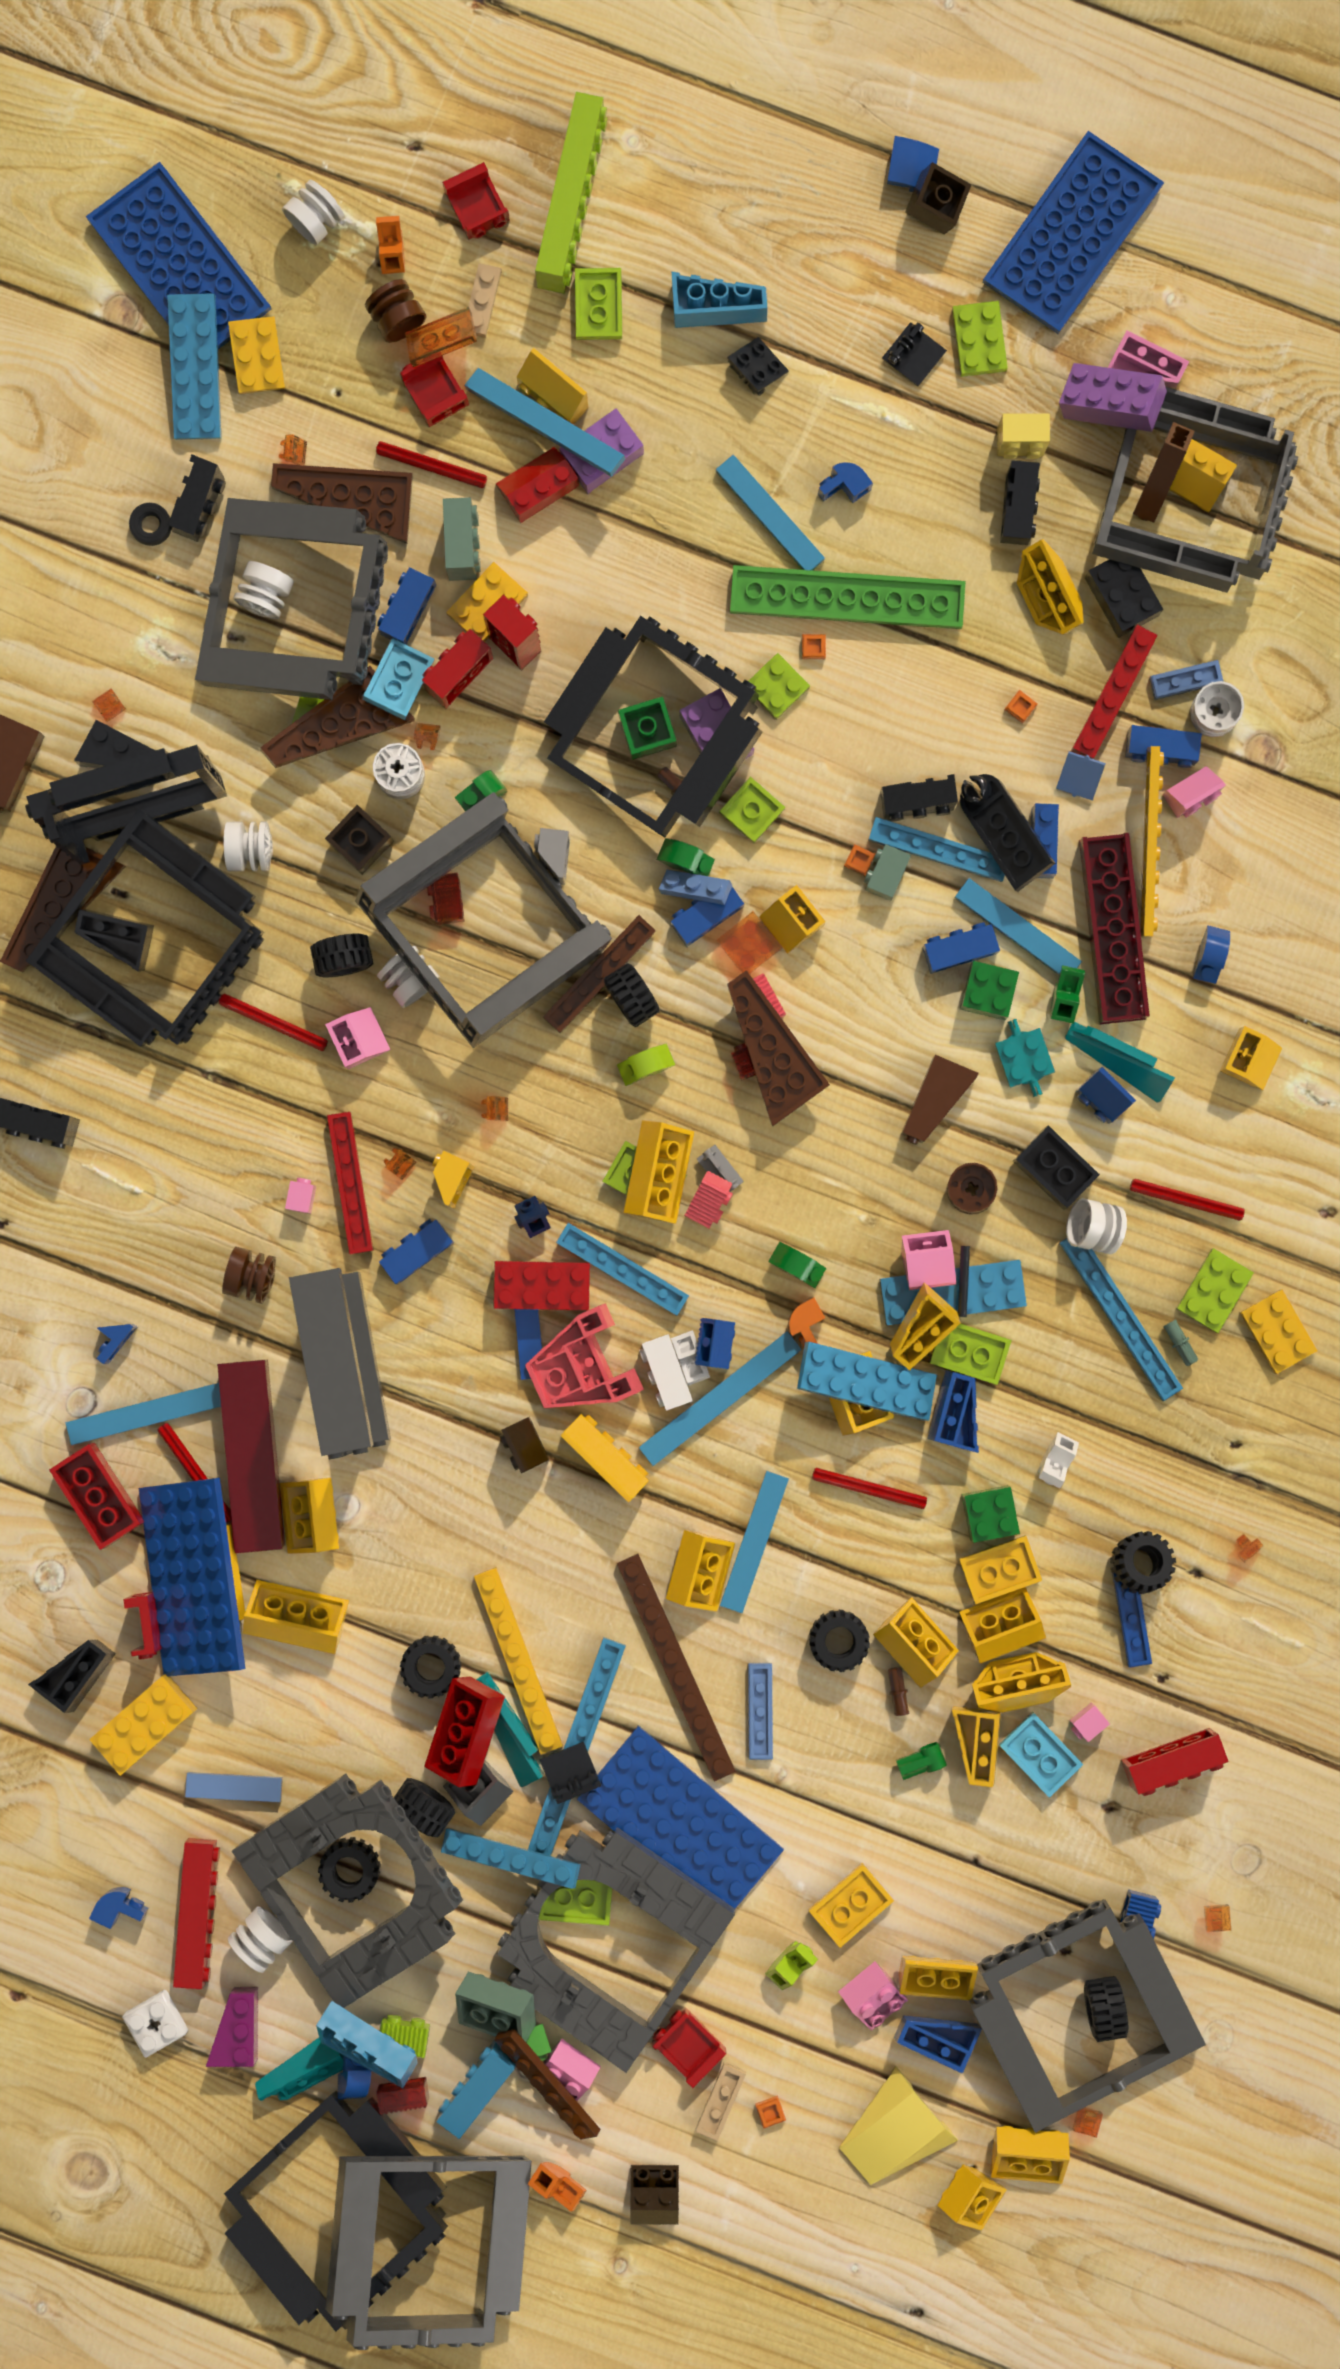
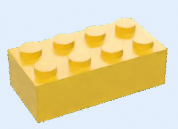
M164 1674L89 1740L121 1776L198 1708L170 1676L167 1677Z

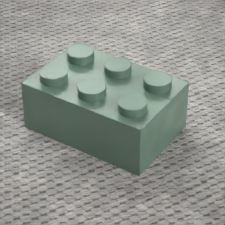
M471 497L443 499L445 568L449 581L477 580V572H481L479 551H476V549H480L478 528H475V526H479L477 505L472 504Z
M468 1971L455 1993L458 2022L466 2027L494 2037L497 2036L498 2032L515 2029L526 2042L536 2025L533 1994L524 1989H517L508 1986L504 1982H497L486 1978L484 1975Z

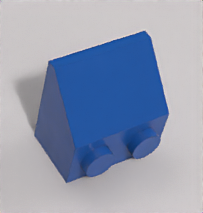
M1103 1067L1096 1070L1076 1090L1079 1094L1077 1096L1079 1101L1085 1106L1090 1105L1096 1111L1094 1115L1102 1123H1112L1136 1101Z

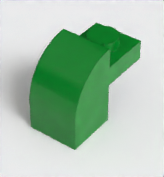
M488 770L472 780L473 783L454 798L466 812L491 793L495 792L498 797H501L507 792V789L493 771Z
M665 838L656 859L673 869L702 876H709L715 861L714 858L703 853V850L693 845Z
M1062 965L1053 992L1050 1010L1051 1019L1074 1024L1080 1003L1079 994L1085 977V970Z
M780 1241L768 1261L813 1288L817 1287L827 1269L809 1256Z

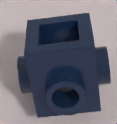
M536 1196L514 1205L518 1213L514 1218L519 1228L524 1227L530 1238L551 1228L546 1218L550 1213L545 1203H539Z

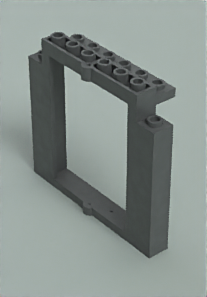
M1166 387L1167 393L1153 429L1169 433L1173 422L1194 430L1192 439L1197 442L1275 464L1260 517L1252 555L1249 560L1112 521L1137 431L1136 429L1126 428L1092 554L1227 593L1231 585H1236L1239 574L1260 580L1263 573H1268L1272 563V559L1269 558L1270 551H1274L1277 543V538L1274 537L1275 531H1279L1283 520L1279 515L1281 510L1284 511L1288 500L1285 492L1286 490L1289 491L1293 481V476H1290V472L1295 469L1298 461V456L1295 455L1297 446H1295L1296 442H1292L1294 432L1285 430L1279 441L1274 440L1277 428L1273 427L1275 422L1273 417Z
M228 498L213 582L209 587L210 599L195 680L208 687L333 700V695L337 690V677L346 678L355 685H363V680L367 676V658L372 649L371 635L376 627L375 613L380 604L379 591L384 582L383 568L388 559L387 542L380 535L362 533L366 529L365 516L357 509ZM241 535L363 546L355 595L351 601L352 612L343 661L220 648Z
M1106 1899L1094 1901L1088 1905V1908L1080 1912L1070 1913L1066 1919L1058 1923L1049 1924L1045 1930L1037 1934H1029L1023 1941L1017 1944H1010L1002 1952L986 1956L977 1964L989 1990L975 1994L969 2000V2003L1035 2133L1114 2092L1123 2091L1127 2085L1206 2045L1139 1913L1129 1915L1121 1923H1118ZM1106 1926L1165 2043L1058 2098L999 1981L1045 1957L1055 1955L1060 1949Z
M525 2156L339 2157L325 2310L334 2319L341 2320V2324L347 2329L346 2340L354 2349L368 2350L369 2346H377L379 2349H392V2346L401 2345L402 2348L413 2349L416 2345L437 2348L439 2344L461 2347L462 2343H471L473 2346L481 2347L485 2346V2343L494 2342L496 2314L510 2315L511 2312L519 2311L530 2187L528 2182L530 2181L532 2163L530 2159ZM446 2171H495L483 2311L475 2309V2314L368 2317L381 2172L443 2173Z

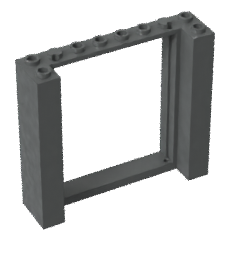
M495 792L488 795L363 883L355 900L472 1048L482 1043L601 955L612 939L610 931L605 925H601L598 920L591 924L587 916L581 914L576 907L574 899L564 893L560 882L555 877L552 878L548 873L545 863L537 859L533 854L531 846L526 841L523 842L519 837L516 827H513L511 823L506 821L507 804ZM500 836L577 932L476 1007L465 1013L388 915Z
M341 1268L289 1277L321 1456L328 1455L329 1460L336 1459L352 1453L353 1455L367 1453L368 1447L386 1445L385 1440L391 1439L361 1272L342 1274Z

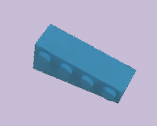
M671 271L675 328L767 322L768 307L765 286L740 282L732 284L723 282L722 279L707 280L701 279L697 275L689 277L680 275L679 272Z
M333 2001L330 2002L316 2025L322 2044L401 2088L404 2087L418 2064L415 2051L411 2047L400 2045L389 2035L375 2029Z
M495 2040L489 2047L483 2050L477 2064H472L466 2072V2078L463 2083L460 2081L451 2092L453 2094L451 2099H445L438 2109L440 2115L436 2122L458 2139L462 2137L516 2067Z

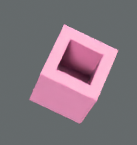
M297 1178V1182L290 1181L285 1209L311 1214L316 1186L310 1185L311 1180Z
M1092 1702L1070 1720L1074 1725L1071 1728L1073 1733L1079 1740L1084 1737L1087 1742L1091 1741L1110 1725Z

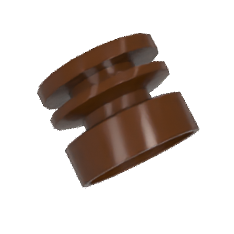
M403 279L394 280L381 286L365 302V309L371 315L372 320L378 322V330L388 343L400 341L413 334L422 326L427 318L420 303L417 300H413L414 294L412 290H409L406 280Z
M975 1162L965 1163L956 1168L951 1174L947 1185L948 1199L952 1206L959 1212L969 1215L979 1214L987 1210L994 1202L998 1190L997 1180L993 1172L985 1165ZM968 1184L978 1187L974 1196L970 1192L966 1193L965 1190L968 1189Z
M235 1246L224 1274L222 1294L239 1298L243 1290L246 1289V1300L252 1301L256 1293V1303L263 1304L274 1282L276 1257L268 1255L264 1263V1254L259 1253L255 1261L252 1262V1250Z

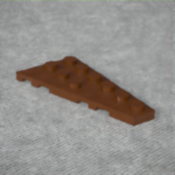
M273 463L272 489L314 506L357 509L365 516L367 528L408 544L412 473Z
M369 665L363 685H355L348 681L336 690L333 700L324 699L260 747V751L275 768L414 722L415 718L409 712L406 719L403 720L363 700V695L375 673Z
M55 847L0 960L1 963L22 973L30 966L26 962L27 958L104 855L86 847L90 863L80 865L77 861L72 860L70 856H67L65 852H62L60 848ZM116 861L98 885L96 891L89 897L81 909H85L126 866Z
M746 970L729 982L727 987L773 1127L830 1086V1084Z

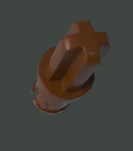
M668 767L661 769L657 775L671 790L672 795L682 782Z
M901 1667L888 1669L891 1687L889 1695H892L894 1715L909 1714L906 1697L908 1689H905Z

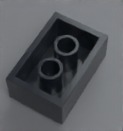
M1109 559L1088 570L1085 576L1087 584L1118 638L1133 631L1137 624L1142 626L1159 617L1163 611V607L1141 568Z
M1049 1125L1044 1127L1013 1160L1063 1210L1067 1209L1100 1175Z

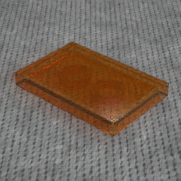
M469 307L405 332L409 359L413 367L477 342L473 316Z

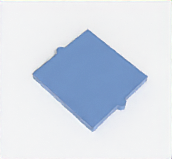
M1069 751L1056 789L1071 793L1073 797L1077 795L1093 801L1106 763L1091 759L1089 755L1082 756Z

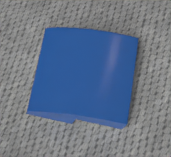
M895 136L887 184L907 187L909 192H913L921 171L932 162L937 164L939 149L917 140Z

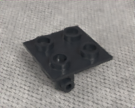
M910 322L882 359L916 386H919L947 350L923 332L924 327L917 322L914 325Z
M759 337L727 357L730 363L729 367L739 375L740 379L745 378L743 383L747 384L749 382L748 387L752 390L753 394L758 396L765 392V387L789 372Z
M584 1741L539 1759L551 1787L552 1796L557 1804L602 1786Z

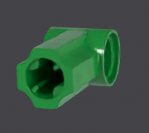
M939 1742L927 1744L921 1747L919 1751L896 1760L903 1780L926 1771L928 1773L934 1772L947 1766Z

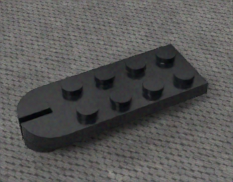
M989 774L971 775L969 778L977 783L981 789V796L971 782L964 780L960 794L961 808L1014 890L1019 892L1056 863L1004 784L998 778Z

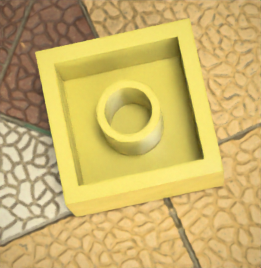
M1003 413L997 428V456H1003L1005 459H1015L1017 456L1038 459L1044 456L1050 442V414Z

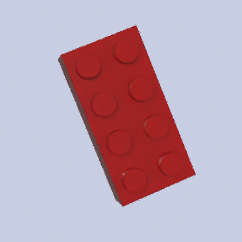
M503 594L483 614L489 639L522 671L541 652L540 635L536 627L538 624L529 614L525 616L519 610L521 608L520 605L512 597L508 599Z
M494 1261L493 1309L589 1310L590 1263Z
M96 1443L86 1445L49 1469L100 1550L113 1544L144 1523L142 1515Z
M470 1676L452 1678L424 1767L457 1787L477 1785L505 1696Z
M1211 1728L1121 1760L1130 1787L1138 1795L1142 1794L1143 1796L1155 1793L1156 1788L1165 1786V1788L1173 1787L1179 1784L1178 1780L1186 1777L1188 1780L1195 1779L1201 1776V1772L1208 1769L1210 1771H1217L1224 1767L1223 1764L1229 1762L1219 1734Z

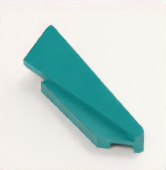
M1074 1021V1024H1071L1065 1036V1039L1157 1103L1162 1100L1175 1077L1153 1068L1158 1058L1094 1027H1085Z
M488 1671L476 1679L503 1695ZM505 1698L494 1731L519 1786L524 1787L543 1777L544 1772L532 1756V1754L538 1751L537 1744Z
M317 2038L255 2083L258 2099L263 2101L271 2095H277L279 2100H288L342 2071L343 2055L322 2044L320 2038Z

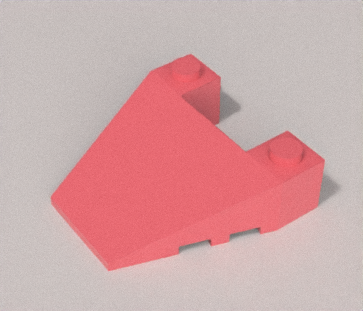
M606 1303L575 1317L566 1328L558 1333L549 1344L541 1349L525 1365L544 1408L613 1403L644 1390L635 1368L613 1377L595 1337L596 1333L615 1325Z

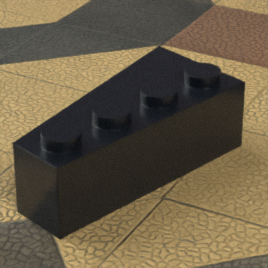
M0 1098V1127L6 1129L5 1134L20 1137V1133L29 1135L28 1140L42 1143L43 1139L52 1141L51 1146L62 1149H65L66 1145L73 1147L80 1119Z

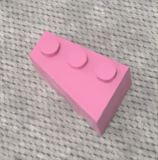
M1127 330L1108 368L1162 375L1166 387L1176 388L1189 361Z

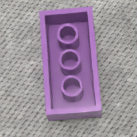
M1073 363L1059 405L1064 419L1152 432L1167 390L1162 375Z

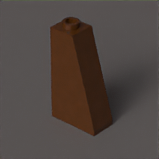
M1173 422L1133 512L1141 520L1155 522L1195 432L1194 430Z
M1 714L0 813H2L3 809L11 812L45 737L40 731Z
M934 1055L901 1132V1135L905 1136L904 1140L915 1145L918 1142L923 1143L970 1087L979 1073Z

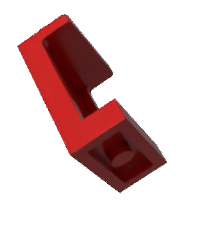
M484 162L442 182L444 192L468 240L480 238L486 234V231L492 228H501L510 220L507 207H504L489 177L488 169Z
M440 350L427 353L421 361L406 365L400 372L403 384L428 427L437 424L469 405L468 397L458 385Z
M153 1592L133 1594L123 1599L124 1608L139 1607L144 1646H139L131 1651V1656H138L139 1660L152 1658L154 1655H157V1651L162 1649Z
M685 2007L682 2011L677 2010L669 2018L670 2023L665 2028L660 2027L653 2034L652 2047L655 2050L658 2049L686 2077V2082L694 2088L727 2053L726 2047Z

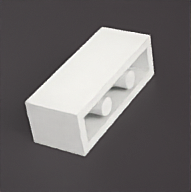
M669 1334L643 1343V1349L639 1351L643 1362H649L651 1371L647 1373L651 1384H657L659 1393L655 1395L660 1408L665 1406L667 1411L692 1402L691 1394Z

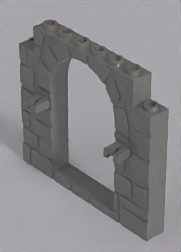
M344 1774L241 1842L232 1850V1853L241 1863V1866L255 1887L261 1892L262 1897L272 1912L276 1914L277 1919L289 1937L295 1942L294 1944L315 1975L318 1976L319 1981L332 2000L343 2008L444 1946L456 1934L451 1923L444 1916L455 1910L463 1901L460 1891L452 1884L445 1869L439 1865L430 1847L424 1843L419 1836L417 1828L411 1824L405 1815L404 1809L398 1805L392 1796L391 1790L381 1779L359 1793L354 1781L347 1774ZM355 1830H375L395 1840L411 1860L416 1884L413 1898L409 1906L329 1956L277 1878L347 1833Z
M617 1827L614 1832L609 1831L602 1841L604 1846L580 1830L576 1836L572 1834L565 1844L567 1850L563 1856L558 1854L556 1858L581 1864L577 1880H596L608 1885L628 1898L629 1902L640 1907L687 1941L697 1946L686 1965L648 2020H644L565 1965L549 1951L541 1935L539 1916L545 1900L560 1885L542 1880L538 1883V1886L541 1888L537 1894L531 1893L524 1904L527 1907L523 1914L518 1912L510 1924L513 1926V1929L509 1934L505 1932L498 1941L497 1945L500 1948L497 1954L516 1967L507 1980L510 1982L509 1986L524 1989L533 1994L536 2011L549 2018L556 2025L627 2073L735 1916V1908Z

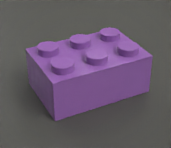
M617 408L585 430L588 434L625 456L624 462L614 475L644 454V445ZM559 448L560 453L570 464L578 477L579 483L587 494L611 478L566 449Z
M721 688L679 710V716L700 754L731 708ZM754 747L751 749V751L745 759L754 755Z

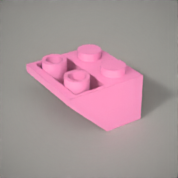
M1206 766L1166 790L1163 796L1177 818L1182 815L1187 818L1197 812L1202 807V803L1207 806L1218 799L1217 797L1222 795L1221 790L1226 784Z
M371 1007L346 1014L325 1024L340 1058L348 1070L390 1051V1047Z
M949 1230L902 1236L901 1254L909 1290L920 1289L924 1282L930 1288L956 1285L953 1247Z
M876 1961L838 1991L852 2013L871 2031L875 2027L880 2026L893 2012L900 2010L903 2004L908 2001L905 1995L899 1994L898 1986Z
M561 2039L551 2050L552 2052L548 2054V2059L544 2060L543 2063L574 2099L578 2101L590 2088L601 2066Z

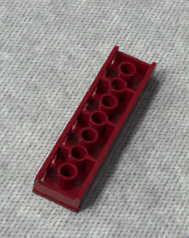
M1129 833L1090 838L1082 837L1079 840L1099 1024L1147 1020L1146 1018L1150 1017Z
M268 1359L217 1364L235 1554L283 1549L285 1537Z

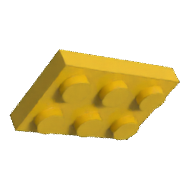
M275 317L229 321L228 325L239 394L285 389Z
M493 562L446 613L464 631L467 632L471 629L485 642L489 636L483 614L503 594L508 599L512 597L520 604L528 596V592Z
M1283 1289L1276 1291L1240 1312L1275 1374L1318 1351Z
M1026 1535L959 1558L975 1605L1042 1581Z
M862 1862L808 1910L839 1948H841L893 1903L894 1899Z

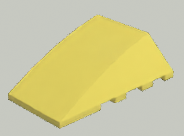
M897 2066L891 2071L889 2078L882 2084L873 2101L868 2104L859 2121L857 2120L839 2146L840 2150L870 2185L958 2141V2138L943 2121L940 2122L913 2090L912 2084Z

